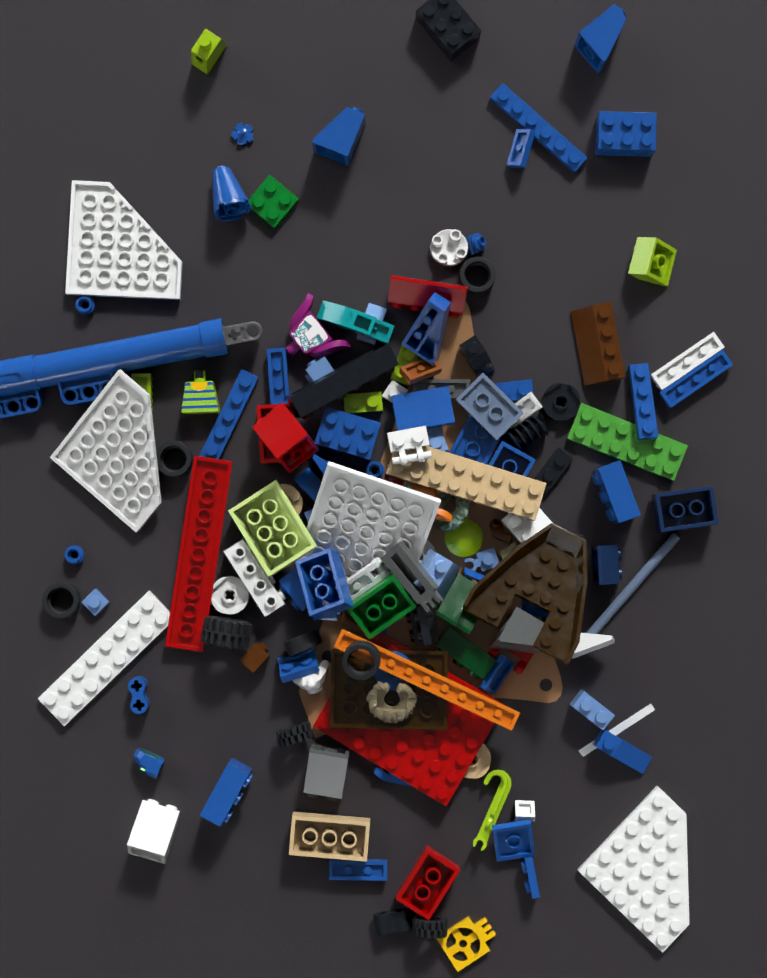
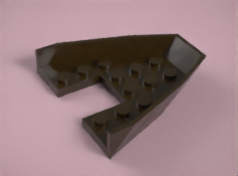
M550 523L518 545L473 586L463 604L462 611L498 628L514 596L543 609L549 615L533 647L568 665L580 642L587 589V540Z

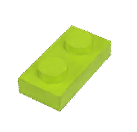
M402 345L397 359L399 365L394 367L395 370L392 372L390 380L408 386L409 384L399 373L400 367L417 361L419 356Z
M381 392L345 394L344 409L346 413L383 411Z

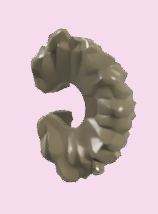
M379 681L373 686V689L366 697V700L369 702L370 712L374 714L375 718L378 717L384 723L397 724L398 721L407 719L408 715L413 713V708L417 702V695L412 687L406 683H399L396 691L400 701L395 706H389L384 701V697L390 689L389 684Z

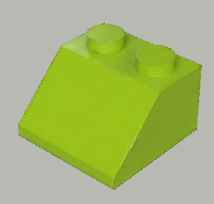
M637 237L628 274L639 280L668 286L677 250L656 237Z

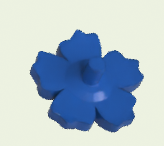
M242 122L235 126L236 131H231V137L237 140L238 145L242 146L247 143L246 141L251 143L254 140L253 133H251L253 131L251 125L246 124L243 126Z

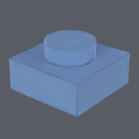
M96 588L82 603L96 616L109 601Z

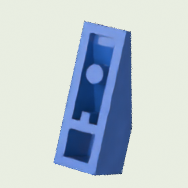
M601 729L593 742V745L642 774L653 758L606 729Z

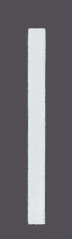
M649 704L609 730V732L614 735L621 733L655 710L652 704ZM591 742L580 749L579 752L584 757L597 747Z

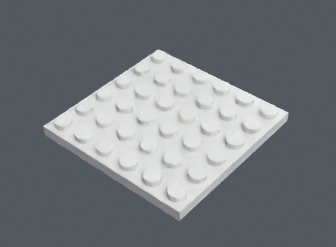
M329 461L307 525V530L317 547L298 560L331 548L339 552L346 579H348L376 557L381 559L397 543L403 541L419 561L441 499ZM381 559L382 565H383L384 567H387V568H388V566H387V565L384 563V561ZM376 569L372 571L374 575L379 573Z

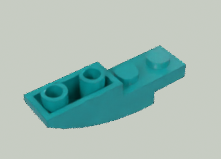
M324 300L316 319L388 344L395 327L378 320L374 316Z

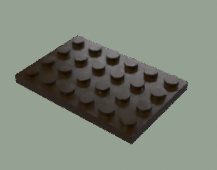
M331 649L330 727L447 730V700L411 683H408V685L416 693L417 702L413 708V713L409 714L407 719L398 721L396 724L384 723L378 717L375 718L374 714L370 712L369 702L366 700L368 693L377 684L375 676L367 680L351 678L342 666V658L345 652L339 649ZM389 650L403 653L410 661L448 678V651ZM352 655L350 656V663L354 669L366 671L371 668V664ZM389 690L384 697V701L389 706H395L399 703L400 697L396 690Z

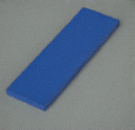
M464 567L465 576L476 581H480L484 577V575Z

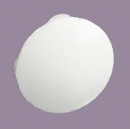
M457 229L442 230L432 238L430 244L431 255L437 263L443 266L458 265L467 255V240Z

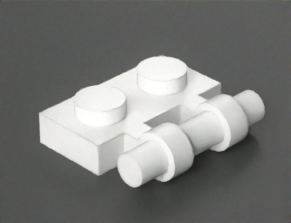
M426 426L387 433L390 452H399V457L392 458L393 466L399 464L405 466L407 463L415 461L421 463L425 462L426 459L432 458L431 451L423 452L422 447L429 446ZM416 448V454H405V450Z

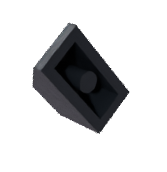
M476 335L459 345L458 349L477 378L482 373L488 375L495 370L485 348Z

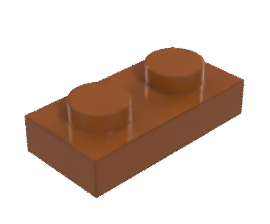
M420 359L400 367L399 373L411 385L440 374L442 367L437 361L434 365H431L424 359Z

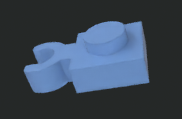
M494 547L476 553L477 559L475 560L473 558L464 560V563H473V568L470 569L473 571L477 567H480L481 571L494 568L499 563Z

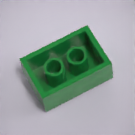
M391 572L382 581L352 601L354 607L347 609V611L370 640L416 608L417 603Z

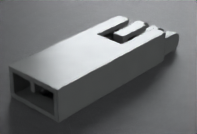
M403 541L397 543L381 557L417 604L420 603L426 612H431L432 607L435 608L438 606V603L443 601L442 596L436 590L439 586ZM416 580L420 582L419 588L414 583Z

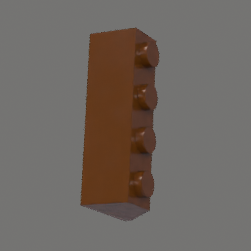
M612 302L590 305L571 311L584 386L618 381L625 378Z

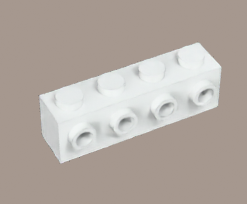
M245 539L224 551L265 617L286 604L284 601L286 596L281 589H276L274 577L267 576Z

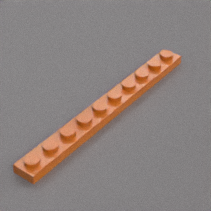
M342 629L334 647L345 652L351 643L358 640H368ZM374 644L380 653V669L511 731L513 730L520 712ZM358 649L351 654L371 665L373 664L372 655L364 649Z

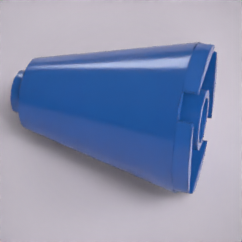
M223 165L216 167L212 172L214 217L216 219L219 217L220 221L240 219L241 214L246 212L247 215L250 212L251 204L231 169Z

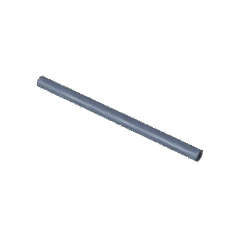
M675 533L669 536L586 633L598 634L680 540Z

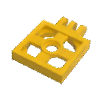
M467 916L449 928L445 938H437V941L457 972L490 951L486 941L494 937L496 933L494 930L488 934L486 933L492 927L490 924L482 927L487 922L485 917L473 923L470 917ZM458 928H469L473 932L467 936L462 935ZM452 933L456 941L454 945L448 948L446 946L447 939ZM479 939L480 948L474 954L470 946L472 942ZM461 940H465L467 942V945L465 947H461L459 945V942ZM463 951L467 959L459 961L453 955Z

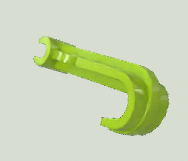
M499 769L488 773L484 780V784L488 785L493 776L497 775L501 778L500 785L483 824L473 841V847L477 845L478 840L483 842L481 851L488 845V840L492 833V825L496 824L512 785L510 776L505 771Z

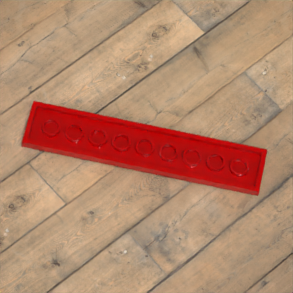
M194 456L165 642L166 647L204 652L205 644L200 639L204 617L210 614L233 461Z

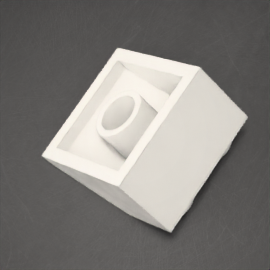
M540 508L535 521L508 513L500 520L519 544L552 523Z

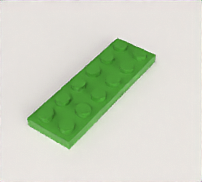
M580 403L579 410L566 438L671 481L675 480L688 447L686 444L658 434L659 437L657 439L638 440L636 424Z

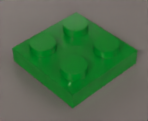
M271 175L265 179L249 198L251 210L274 229L299 201V198Z

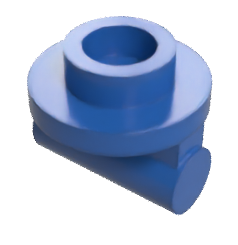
M475 233L466 237L471 256L485 250L486 240L482 235Z

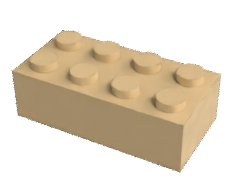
M293 812L289 855L367 862L370 818Z

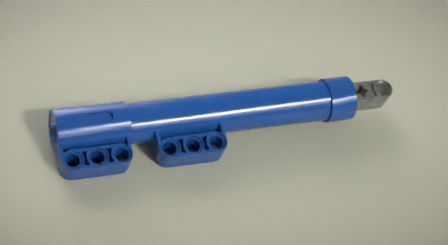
M222 318L199 322L198 325L35 356L31 354L0 360V418L30 413L40 409L44 403L42 388L58 385L61 399L68 405L93 401L104 389L105 383H109L118 370L127 372L205 356L210 358L229 354L228 345L258 339L262 333V327L256 321L224 327ZM249 326H256L259 333L255 336L250 335L248 332ZM232 329H235V332L240 333V335L237 336V339H234L233 336L229 335L232 332ZM86 387L94 389V396L86 394ZM68 390L75 393L76 397L74 400L67 397ZM30 398H35L37 400V407H33L30 405ZM11 401L18 403V410L11 408Z

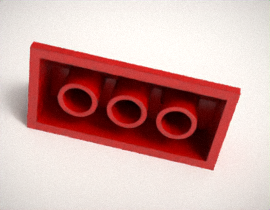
M391 275L388 305H391L393 309L402 310V307L410 308L412 312L420 313L431 296L436 292L451 302L448 317L459 318V316H463L468 287Z

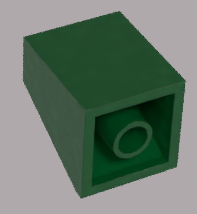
M464 572L462 575L457 573L444 595L443 601L434 612L468 634L471 633L478 620L462 611L466 598L472 587L476 585L472 582V578L465 576Z

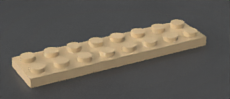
M429 446L422 447L423 452L431 451L432 458L426 459L425 462L421 463L415 461L407 463L405 466H401V464L393 466L392 458L399 457V452L392 453L386 475L523 518L536 520L546 487L545 482ZM416 448L405 450L406 455L417 453Z

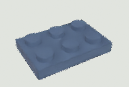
M484 373L455 400L496 441L524 414Z

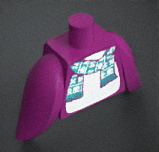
M307 292L304 301L290 320L289 334L294 341L286 347L288 352L294 356L302 350L307 356L322 358L339 350L351 348L349 341H334L310 311L314 296Z

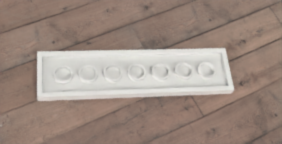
M148 591L67 669L38 700L63 726H66L168 627L170 611L151 591Z

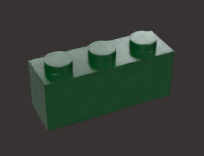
M449 626L435 644L438 647L437 651H448V655L454 658L452 662L461 669L463 666L470 670L468 674L477 680L479 677L484 680L497 661Z

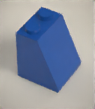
M615 4L582 29L574 44L597 74L602 71L627 19L624 10Z
M346 107L313 138V152L349 167L366 125L363 111L356 107Z

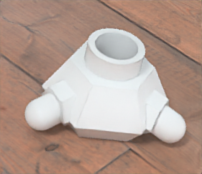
M323 660L319 664L320 672L292 681L309 694L318 693L322 689L329 662Z

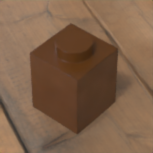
M255 642L239 661L254 673L270 656L268 653L269 648L262 642L260 644Z

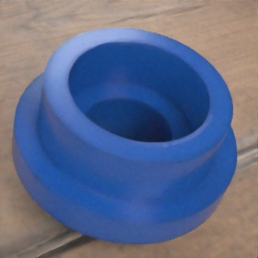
M81 296L77 299L75 306L80 314L88 315L94 311L95 303L91 297ZM87 302L89 304L88 308L83 309V304Z
M373 461L367 465L366 474L380 479L384 476L385 468L380 462ZM373 468L379 469L378 474L372 473Z
M72 545L66 549L65 559L70 564H79L84 559V551L81 547ZM74 551L78 553V557L75 559L72 557Z

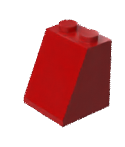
M283 402L275 406L270 413L260 418L252 426L289 474L320 450Z

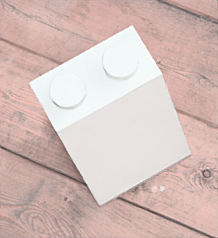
M148 799V801L142 800L127 843L128 853L166 864L180 817V811L177 810V807L172 805H166L165 807L152 799Z

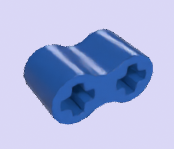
M143 676L134 677L128 683V689L132 694L130 708L136 714L146 712L151 703L146 694L148 681ZM137 680L139 684H142V687L139 688V690L138 687H134V684L137 683ZM140 701L141 703H144L145 706L140 708V706H137L136 703Z

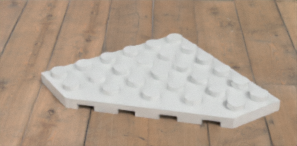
M72 180L65 294L181 300L183 262L110 182Z
M118 370L50 458L132 530L138 532L162 503L151 399L149 393L122 370Z
M656 786L577 870L663 953L689 925L686 813Z

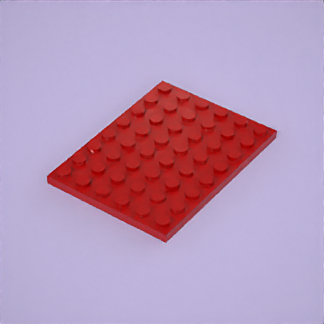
M380 632L370 640L367 636L364 638L387 650H412L383 632ZM448 671V679L499 702ZM329 698L313 727L447 806L492 729L494 722L447 701V730L330 727Z

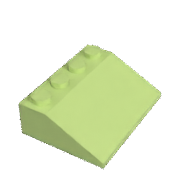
M277 480L228 510L268 577L282 571L317 547Z

